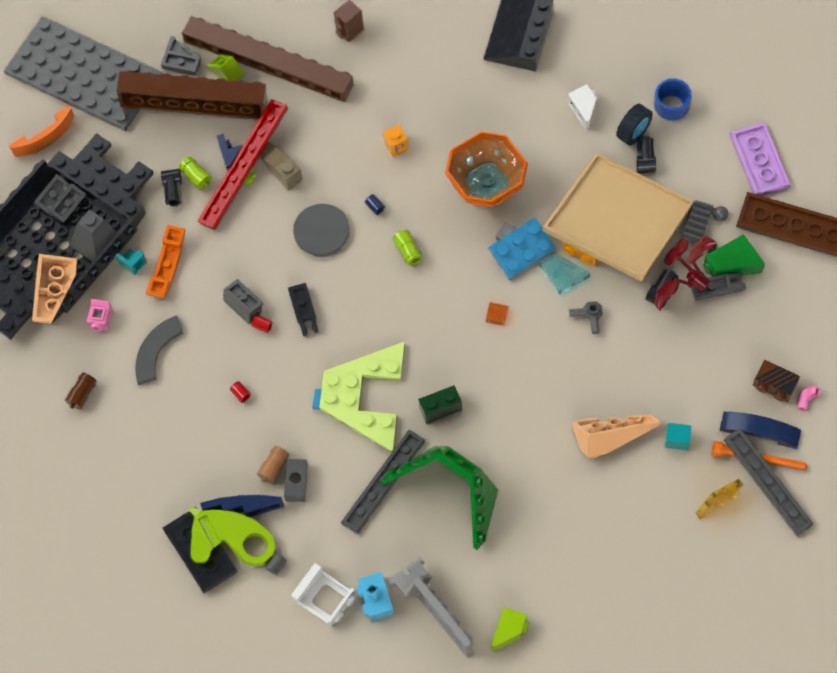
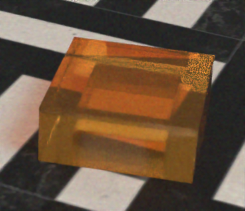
M490 302L486 322L505 326L509 306Z

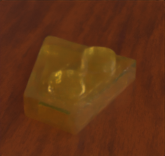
M737 479L711 493L698 509L696 515L699 519H702L729 499L730 501L735 499L740 494L739 490L742 488L743 483Z

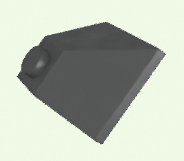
M88 210L77 223L69 246L93 262L117 232L103 218Z

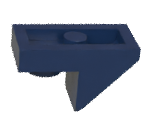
M220 134L216 137L228 171L243 145L232 148L229 139L225 140L224 134Z

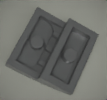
M56 174L34 201V205L64 223L87 194Z

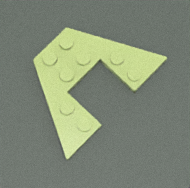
M404 342L325 370L323 374L320 410L330 414L337 421L348 425L360 435L366 436L372 442H376L386 448L390 453H392L394 448L397 414L359 411L362 377L401 381Z

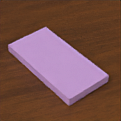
M765 122L730 132L731 140L753 194L763 196L791 187Z

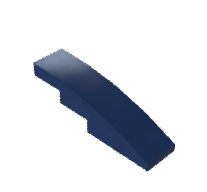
M237 495L200 503L202 511L245 512L247 517H253L285 507L282 497L269 495Z

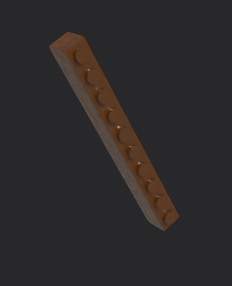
M191 16L182 31L183 40L187 44L217 55L234 57L238 63L344 103L354 86L353 76L348 72H340L329 65L324 66L313 59L303 58L297 53H289L281 47H273L265 41L260 42L251 36L238 34L235 30L222 28L219 24L206 22L200 17Z

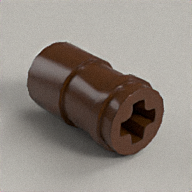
M84 372L79 375L74 387L71 388L65 398V402L70 405L71 409H82L97 380Z

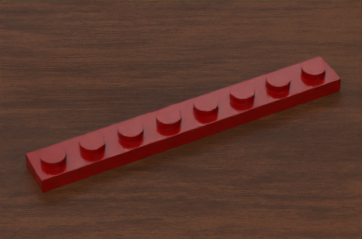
M273 99L270 100L199 217L198 222L201 225L213 230L217 228L287 112L288 107L286 104Z

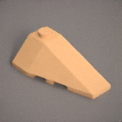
M39 254L32 322L52 324L75 278L77 258Z
M653 415L628 416L626 420L609 417V421L597 422V418H589L572 422L580 450L588 458H598L600 455L608 454L660 425V421Z

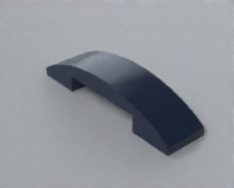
M730 411L723 412L719 431L732 434L740 428L744 434L777 441V445L794 449L798 447L801 433L800 429L775 419Z

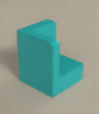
M129 249L123 256L119 253L115 255L118 263L133 275H136L147 263L144 254L139 250L134 252L132 249Z
M668 423L665 448L688 451L691 425Z

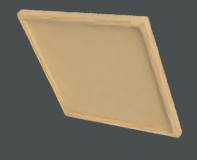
M596 152L543 225L542 231L643 282L694 206L695 201Z

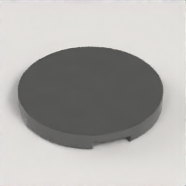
M315 204L307 207L297 216L293 227L294 238L299 248L316 257H325L338 252L347 241V238H349L350 232L345 214L339 208L330 204Z

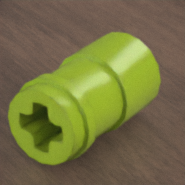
M186 157L179 164L181 172L199 190L206 188L212 181L210 174L200 167L194 158Z
M409 230L398 231L392 239L404 257L405 263L409 266L419 263L423 258L422 253L418 250Z

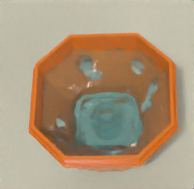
M481 131L450 150L445 175L466 203L473 204L474 207H495L522 190L528 162L508 136Z

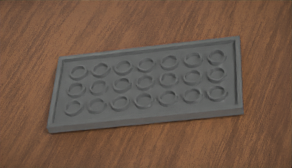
M44 16L40 18L4 69L6 75L125 132L140 109L120 107L117 94L119 71L131 70L137 73L151 72L153 74H163L153 67Z

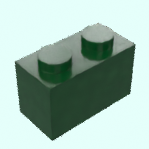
M455 385L418 399L419 408L426 424L462 410V401Z

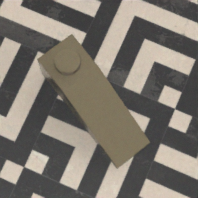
M268 142L259 159L286 189L290 190L303 180L301 170L286 154Z

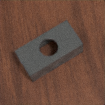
M287 459L284 488L285 501L305 502L308 474L307 460ZM291 474H300V482L292 483L290 481Z

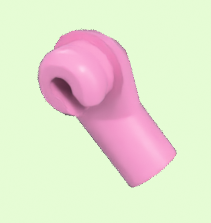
M809 386L800 392L798 410L807 411L808 402L821 393L818 386Z

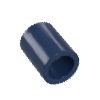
M375 194L370 195L365 200V204L375 215L380 214L385 209V205Z

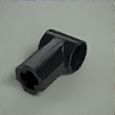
M642 136L637 139V173H656L653 138Z
M180 169L161 171L165 203L170 206H178V204L182 203Z
M664 269L656 284L652 285L645 300L655 305V295L658 289L667 280L671 279L673 281L679 276L670 269Z

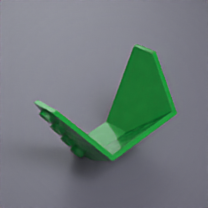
M433 446L411 461L404 463L398 469H391L384 474L385 478L380 481L382 485L435 460L447 466L470 482L473 548L478 550L485 543L498 489L481 468L449 446Z

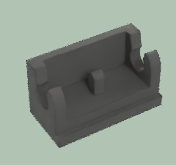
M239 279L224 289L223 301L248 324L252 322L255 314H261L263 302Z

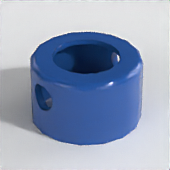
M675 78L664 80L657 86L654 96V109L659 116L667 120H678L688 113L692 99L691 89L688 84ZM675 96L682 101L683 106L670 108L661 102L665 97Z

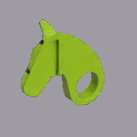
M193 507L189 508L188 511L194 516L190 552L191 559L194 562H207L212 549L221 542H225L243 564L257 567L263 566L271 560L275 549L274 538L256 520L232 511H201ZM249 537H259L266 543L267 551L262 556H250L244 550V541Z

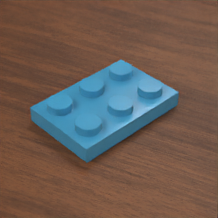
M534 217L488 247L507 278L510 279L556 249L548 235L542 231V226Z

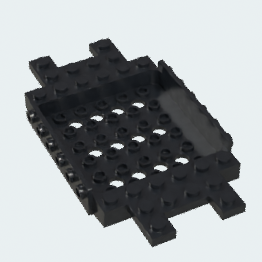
M97 133L74 159H71L61 151H58L48 164L42 159L33 167L30 174L22 179L21 184L9 194L7 200L0 204V310L5 313V316L0 320V333L9 340L15 336L33 315L35 272L37 270L39 254L74 258L73 254L76 252L70 246L66 249H60L59 244L62 241H67L70 244L77 223L88 210L103 218L117 232L93 262L84 256L77 259L75 278L53 320L54 322L63 312L66 314L115 258V255L122 250L138 231L137 226L146 215L144 207L134 201L133 198L153 176V170L138 161L129 173L126 174L110 164L102 157L112 146L111 142ZM56 174L87 194L78 205V211L72 212L64 223L34 205V201ZM34 222L41 223V227L38 230L31 229V225ZM47 232H54L55 237L53 239L47 240L45 238ZM15 249L17 250V255L12 258L8 257V251ZM24 259L31 260V264L28 267H22L21 262Z

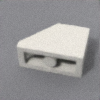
M588 85L568 93V104L585 130L590 128L597 99L595 91L591 90Z

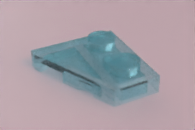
M556 253L539 262L540 268L558 294L565 292L590 277L589 271Z

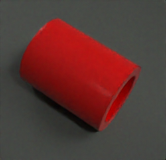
M258 314L255 315L251 323L252 327L268 333L273 325V321Z
M240 381L235 382L230 387V391L241 403L248 400L251 396V393Z

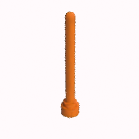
M714 440L711 456L729 455L735 457L729 447H726L720 441ZM760 454L770 464L800 470L807 469L805 462Z

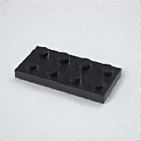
M188 511L162 529L204 594L238 571L220 544L212 549L207 562L196 563L191 559V536L194 516Z

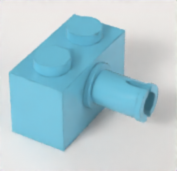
M382 572L359 578L360 585L356 587L359 597H364L366 603L362 605L365 617L369 616L371 621L394 615Z

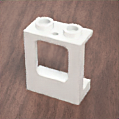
M314 563L291 594L294 602L331 627L341 621L345 608L350 607L356 599L353 588H347L323 572L322 568ZM324 585L331 587L344 596V599L331 616L312 603Z

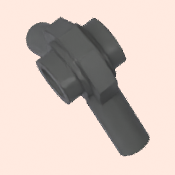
M597 301L587 302L583 308L569 309V317L584 316L591 322L592 334L600 333L598 320L603 315L601 304Z

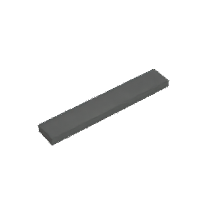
M740 428L723 440L796 536L814 524Z
M411 430L406 432L341 521L343 526L358 535L398 480L397 478L382 485L380 481L385 478L384 474L391 469L396 470L404 463L411 461L425 443L424 438Z

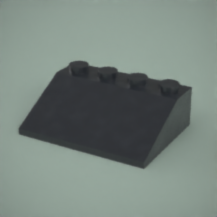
M501 0L483 60L536 72L553 15L554 0Z

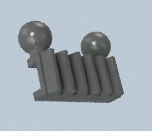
M695 200L682 238H685L688 242L696 243L703 237L710 216L714 215L716 220L724 221L729 215L727 208L723 206L714 208V205ZM715 246L706 253L713 252L714 250H716L717 246Z

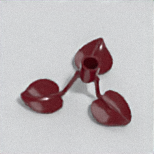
M704 236L692 246L687 263L681 258V255L688 249V241L685 238L680 239L676 246L671 248L664 258L666 265H671L678 259L689 270L686 276L688 282L675 278L673 281L671 279L667 280L655 295V305L659 311L677 291L679 283L685 284L690 288L694 286L698 291H702L708 286L710 280L701 272L695 261L717 246V243L711 238ZM692 263L695 269H692L688 264Z

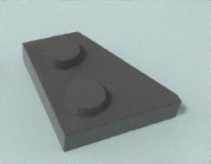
M171 36L161 63L162 69L196 75L201 63L200 56L195 52H191L187 46L180 44L174 36Z

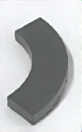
M177 315L157 325L143 341L138 351L135 365L138 385L157 379L155 369L160 350L172 339L183 335Z

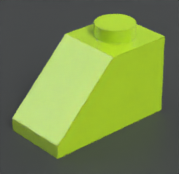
M218 55L206 65L218 78L228 81L242 80L241 77L245 75L234 57Z
M503 608L491 644L492 651H497L521 639L522 634L527 633L530 624L527 621V614Z

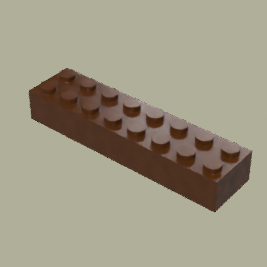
M131 70L119 71L117 94L121 108L259 120L267 107L266 84L257 81L250 83L242 80L228 81L222 78L208 79L206 77L194 78L187 75L171 76L166 73L160 75L151 72L137 73Z

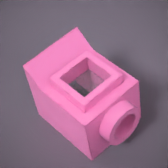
M91 299L87 323L92 330L102 331L109 329L113 314L110 302Z

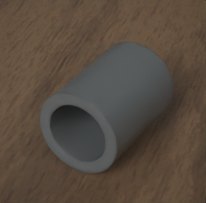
M276 553L265 568L272 574L277 575L287 560L282 555Z

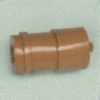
M274 446L271 449L268 458L257 473L263 483L274 484L281 472V468L287 462L290 455L286 450L279 446Z

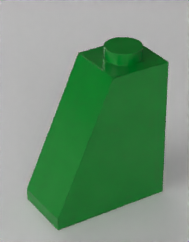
M743 234L705 255L703 266L708 274L711 273L712 276L740 272L742 275H750L763 272L765 263Z

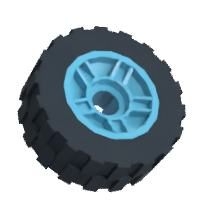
M640 103L634 105L621 120L616 131V137L629 146L635 144L637 139L643 136L650 125L653 112Z

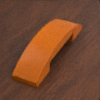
M68 105L54 115L56 122L31 139L27 140L25 136H22L10 144L9 147L13 155L17 157L37 152L57 140L67 130L75 117L71 107Z
M167 225L162 240L163 247L154 276L150 278L146 295L163 299L166 297L180 260L186 232L185 228Z

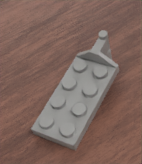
M419 557L406 567L409 572L407 576L401 571L391 578L388 583L392 588L396 586L405 598L417 595L459 649L468 657L473 653V642L471 641L473 638L466 629L463 631L460 628V622L457 617L447 612V606L441 598L437 600L433 594L435 591L429 584L432 577L422 566L425 562Z

